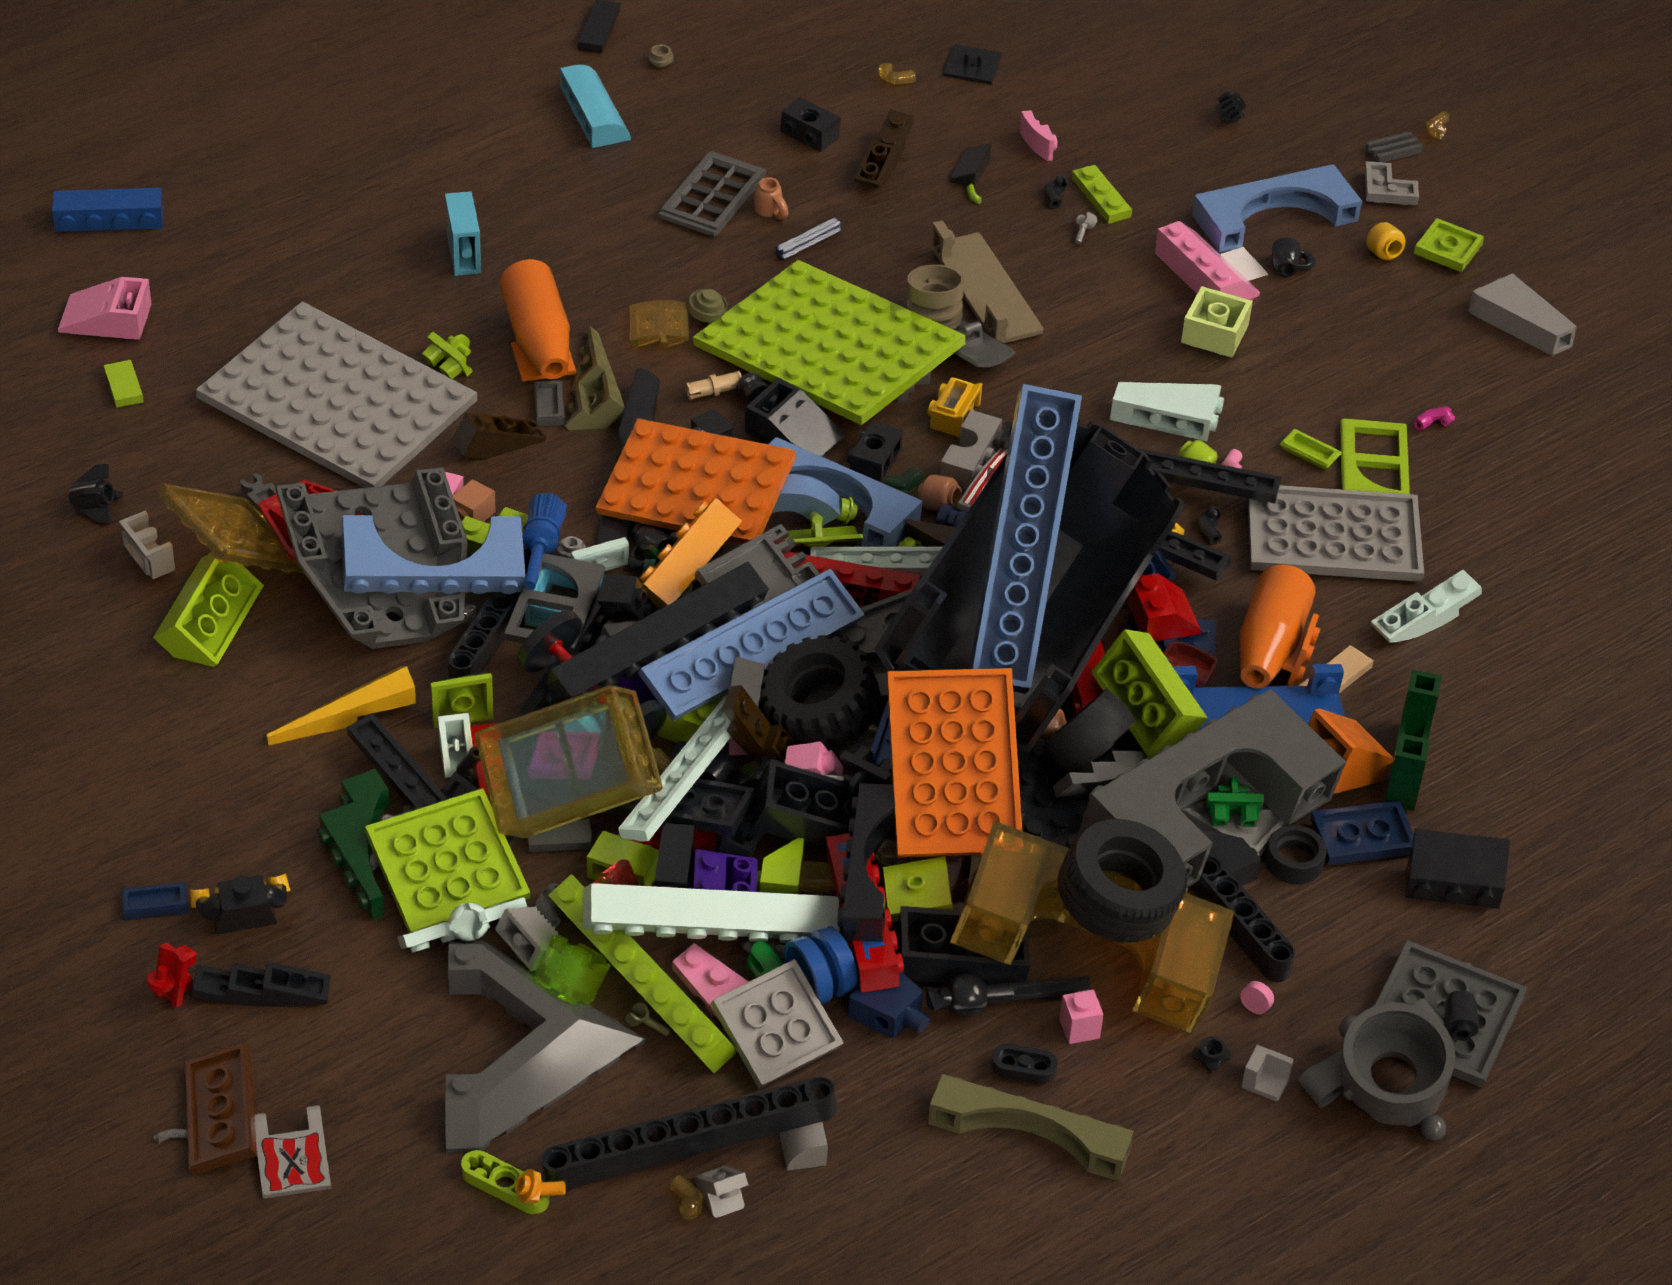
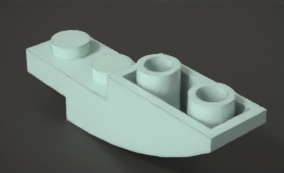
M1461 570L1422 596L1418 592L1414 593L1372 620L1371 625L1389 643L1405 641L1424 635L1458 617L1459 608L1482 594V587L1464 570Z

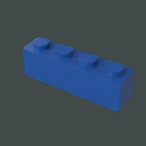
M161 188L54 191L52 214L55 232L163 229L164 207Z

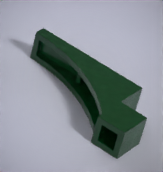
M376 769L341 781L342 794L339 795L341 807L319 814L320 828L317 829L320 843L322 846H328L334 866L342 869L348 889H354L360 909L362 911L366 910L372 921L384 917L383 895L375 881L370 866L371 845L365 834V826L379 822L382 814L390 810L388 788Z

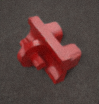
M167 942L160 945L156 970L149 972L146 977L147 987L152 990L155 996H162L168 999L171 1006L175 1009L183 1004L184 992L192 987L193 980L188 973L189 966L196 963L197 953L185 944L174 948Z

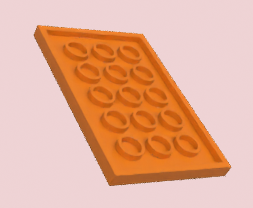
M638 418L595 508L599 515L678 531L686 522L690 525L695 520L696 516L693 513L703 501L708 504L717 498L742 520L726 541L743 545L763 534L797 456L795 450Z
M1012 668L888 671L887 694L892 785L895 802L896 858L1022 854L1024 848Z

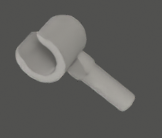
M1087 212L1086 215L1080 214L1076 218V222L1080 225L1075 240L1076 244H1081L1086 229H1092L1097 223V217L1090 212Z

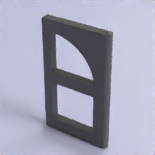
M544 553L537 581L543 568L555 571L568 578L574 584L578 597L571 598L535 591L534 589L528 590L523 586L505 630L504 640L524 643L525 639L534 631L519 627L528 604L561 611H574L584 625L606 567L602 564ZM579 636L567 652L574 651Z

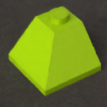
M491 673L432 682L433 728L438 729V716L469 713L470 723L493 720Z

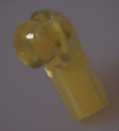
M883 63L879 66V76L890 83L898 85L912 83L916 80L914 70L895 72L892 70L893 65L891 63Z
M678 1175L671 1182L670 1188L682 1198L681 1205H679V1212L682 1217L687 1220H693L702 1212L703 1194L683 1176Z

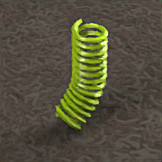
M970 184L966 187L968 196L973 202L980 204L982 199L976 195L974 186Z

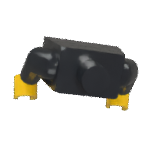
M285 873L280 876L269 877V884L266 883L261 875L251 877L238 876L234 880L217 883L215 892L211 896H209V888L191 889V908H197L201 916L207 920L214 919L216 935L277 924L274 908L278 909L286 904L287 892L290 891L287 875Z

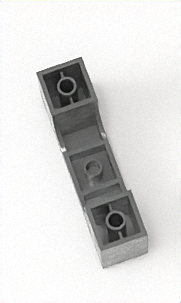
M1269 689L1261 695H1253L1247 703L1239 708H1231L1220 719L1210 720L1198 732L1188 733L1174 746L1168 745L1164 747L1158 755L1150 760L1147 758L1142 760L1131 771L1127 773L1121 772L1107 785H1099L1093 789L1088 797L1087 808L1082 815L1083 821L1079 832L1093 823L1109 819H1127L1155 829L1169 840L1182 858L1187 872L1188 888L1199 881L1213 842L1182 812L1183 809L1207 796L1208 792L1217 790L1218 785H1228L1230 777H1237L1238 786H1249V791L1252 793L1264 794V803L1288 826L1331 800L1346 761L1272 689ZM1119 873L1136 891H1143L1133 879Z

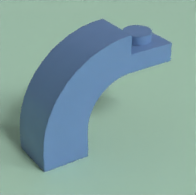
M789 474L772 513L792 511L805 516L809 520L810 513L817 512L823 518V526L841 516L840 496L831 487L818 479L800 474Z

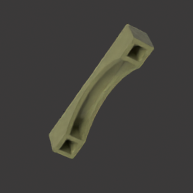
M942 1074L931 1100L928 1119L929 1125L959 1134L984 1128H1012L1031 1132L1049 1139L1064 1148L1080 1162L1087 1172L1119 1182L1130 1154L1134 1133L1133 1130L1126 1129L1120 1125H1112L1092 1119L1087 1115L1075 1114L1056 1106H1048L1028 1100L1023 1096L1011 1095L992 1087H984Z

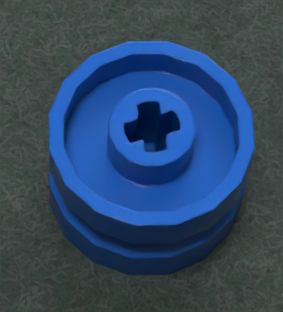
M825 926L813 931L810 938L800 936L786 943L784 947L785 963L794 959L797 961L822 1005L830 1002L833 995L835 997H843L855 992L858 987L856 963L846 940L836 928Z

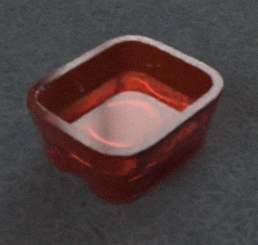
M1181 641L1171 642L1164 652L1165 657L1172 666L1196 667L1198 675L1195 687H1204L1217 665V659L1214 655Z

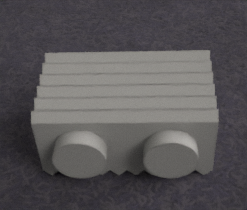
M537 907L505 909L495 928L496 932L530 972L558 969L569 949V943H565L562 935H558V931H555V927H551V923H548L544 915L537 911Z

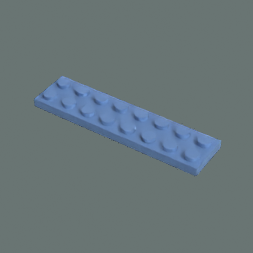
M829 569L642 667L638 674L657 701L666 709L665 712L670 719L675 721L728 692L732 666L736 656L765 664V671L769 663H774V656L779 652H785L787 650L786 646L793 642L796 645L807 637L817 639L818 635H827L830 638L860 622L865 614L834 572Z

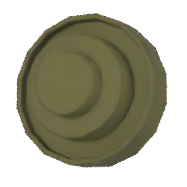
M700 289L692 292L687 303L689 313L695 319L707 323H712L722 317L727 312L728 307L726 299L712 289Z

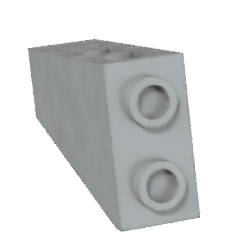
M1513 273L1483 287H1479L1472 292L1468 310L1472 315L1551 356L1572 347L1577 326Z

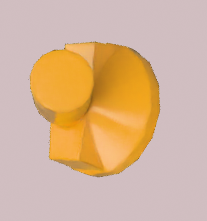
M527 1169L523 1174L519 1175L515 1184V1192L522 1203L535 1204L540 1200V1196L565 1195L566 1191L564 1181L541 1182V1173L533 1169Z

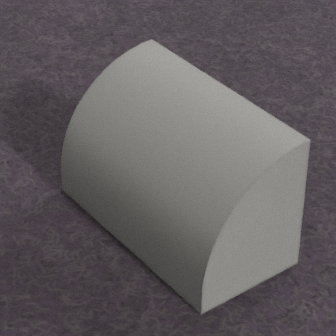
M823 1122L779 1133L787 1171L827 1166L828 1143Z

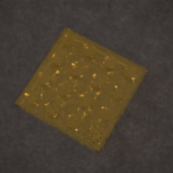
M162 483L157 493L165 501V506L178 514L181 518V523L192 529L197 535V540L207 545L213 551V557L220 562L228 563L231 561L243 566H260L266 570L275 568L286 573H291V571L304 573L298 563L288 557L264 516L247 498Z

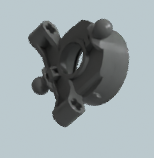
M1424 998L1415 1001L1411 1005L1406 1003L1379 1004L1365 1010L1358 1016L1349 1015L1344 1017L1339 1024V1031L1344 1038L1342 1049L1322 1062L1308 1068L1299 1077V1084L1320 1108L1328 1105L1343 1091H1346L1344 1097L1347 1100H1353L1355 1104L1368 1112L1376 1121L1390 1125H1406L1407 1127L1420 1124L1421 1133L1426 1139L1432 1141L1441 1139L1446 1133V1123L1439 1115H1434V1113L1439 1109L1445 1098L1455 1066V1048L1452 1038L1445 1028V1022ZM1385 1057L1402 1059L1411 1066L1415 1073V1082L1408 1090L1400 1093L1385 1091L1375 1084L1371 1076L1372 1065Z

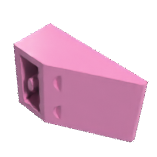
M119 277L70 294L58 333L140 340L151 307L149 279Z

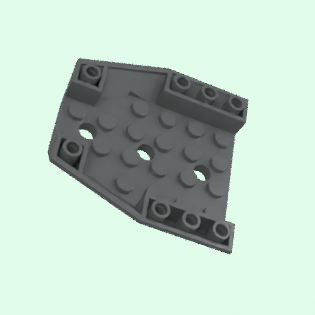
M444 467L416 470L411 483L315 494L307 493L305 483L278 485L275 487L298 565L351 638L372 649L428 642L463 623L465 592L453 594L443 592H426L423 594L413 592H396L393 594L366 592L357 594L354 592H344L341 545L343 515H355L358 512L373 515L374 525L381 540L394 553L408 561L427 566H444L467 559V538ZM386 613H396L401 620L394 622L386 616Z

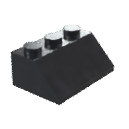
M1415 829L1406 867V898L1499 909L1505 890L1510 839Z

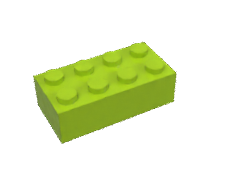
M1124 629L1091 671L1102 690L1104 691L1108 688L1114 693L1135 718L1136 721L1129 730L1148 758L1155 757L1168 745L1172 747L1179 743L1188 733H1196L1208 718L1149 633Z

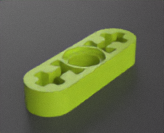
M480 1150L470 1151L462 1158V1177L467 1183L529 1214H539L548 1208L549 1196H540V1200L535 1204L519 1201L518 1194L515 1192V1184L519 1175L523 1174L524 1171ZM502 1177H510L515 1181L510 1187H500L496 1184V1181Z

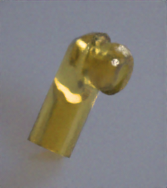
M1441 111L1427 121L1426 125L1431 137L1439 139L1446 133L1447 127L1443 128L1442 126L1450 119L1447 112Z

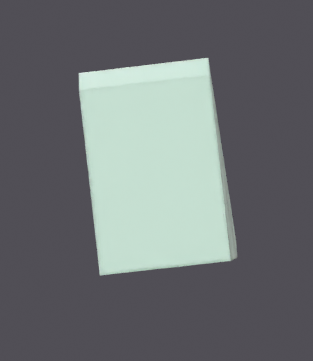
M469 713L438 716L439 749L445 778L453 775L460 760L473 747Z

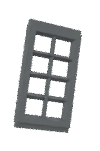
M713 151L708 152L664 204L658 214V218L715 237L753 193L759 181L766 175L767 170ZM712 165L728 172L722 177L707 170ZM736 173L750 179L746 184L731 180L729 177ZM701 178L718 184L714 189H710L696 183ZM724 185L740 192L734 197L719 192V190ZM692 190L707 195V197L701 202L686 195ZM712 198H716L730 204L724 210L708 203ZM680 203L697 209L693 214H689L675 208ZM703 210L719 217L715 222L697 216Z

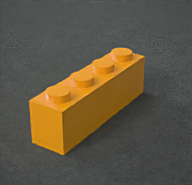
M717 498L708 504L703 501L693 513L696 516L695 520L690 525L686 522L675 534L678 538L673 546L667 544L657 556L660 562L654 568L650 565L639 577L642 581V586L646 589L648 596L658 609H662L680 597L694 580L697 569L709 562L742 522Z

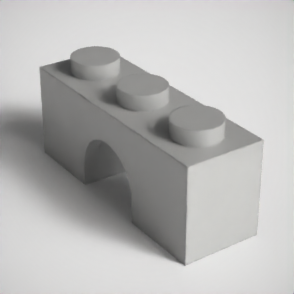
M970 410L961 426L959 446L951 444L941 461L940 475L954 478L961 489L967 490L982 467L995 454V448L999 447L1003 432L1001 431L1002 419Z

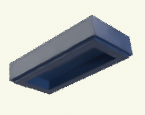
M186 882L121 889L124 920L188 914Z

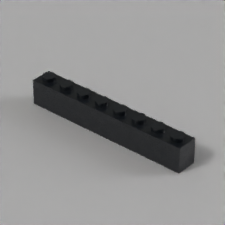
M748 561L552 668L547 684L567 711L576 706L582 708L589 704L597 694L601 692L607 694L614 690L618 683L624 679L632 680L639 676L638 673L642 667L734 620L743 613L764 604L769 588Z

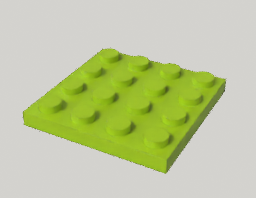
M483 788L365 826V834L408 933L449 921L450 913L453 909L463 903L472 902L487 909L524 897L525 900L530 898L531 892Z

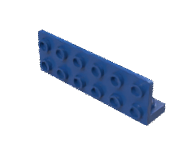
M1342 664L1312 665L1307 686H1266L1262 689L1251 687H1195L1198 675L1195 666H1172L1208 717L1199 730L1203 729L1210 720L1220 719L1231 708H1239L1247 703L1253 695H1261L1269 689H1272L1307 724L1315 709H1322L1345 717L1339 697V690L1344 675Z

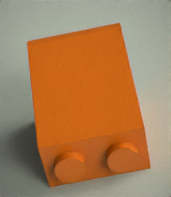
M1315 709L1308 725L1346 761L1333 794L1383 782L1394 758L1356 720L1322 709Z

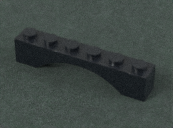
M860 784L858 796H853L852 815L856 816L855 818H850L849 837H853V840H847L846 858L850 859V862H844L843 880L847 881V885H841L840 902L844 904V908H838L837 924L838 927H843L844 939L847 941L883 942L886 920L885 898L870 879L866 869L875 848L886 836L895 830L893 785Z

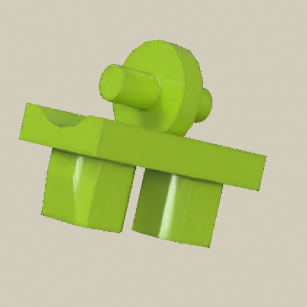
M435 332L428 336L431 344L422 353L428 364L435 367L442 359H445L446 361L439 366V369L443 375L451 379L460 373L468 377L473 372L472 368L466 365L465 356L471 353L468 337L464 334H459L455 337L449 336L446 342Z

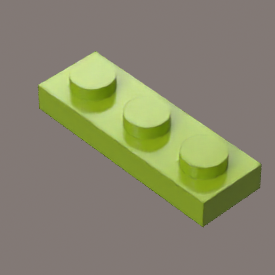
M1096 165L1072 171V180L1108 224L1131 218V207Z

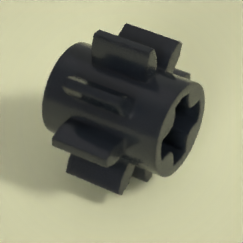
M1226 91L1217 98L1219 104L1215 106V109L1224 122L1230 119L1233 123L1245 116L1242 110L1246 108V104L1237 92L1231 95L1229 91Z

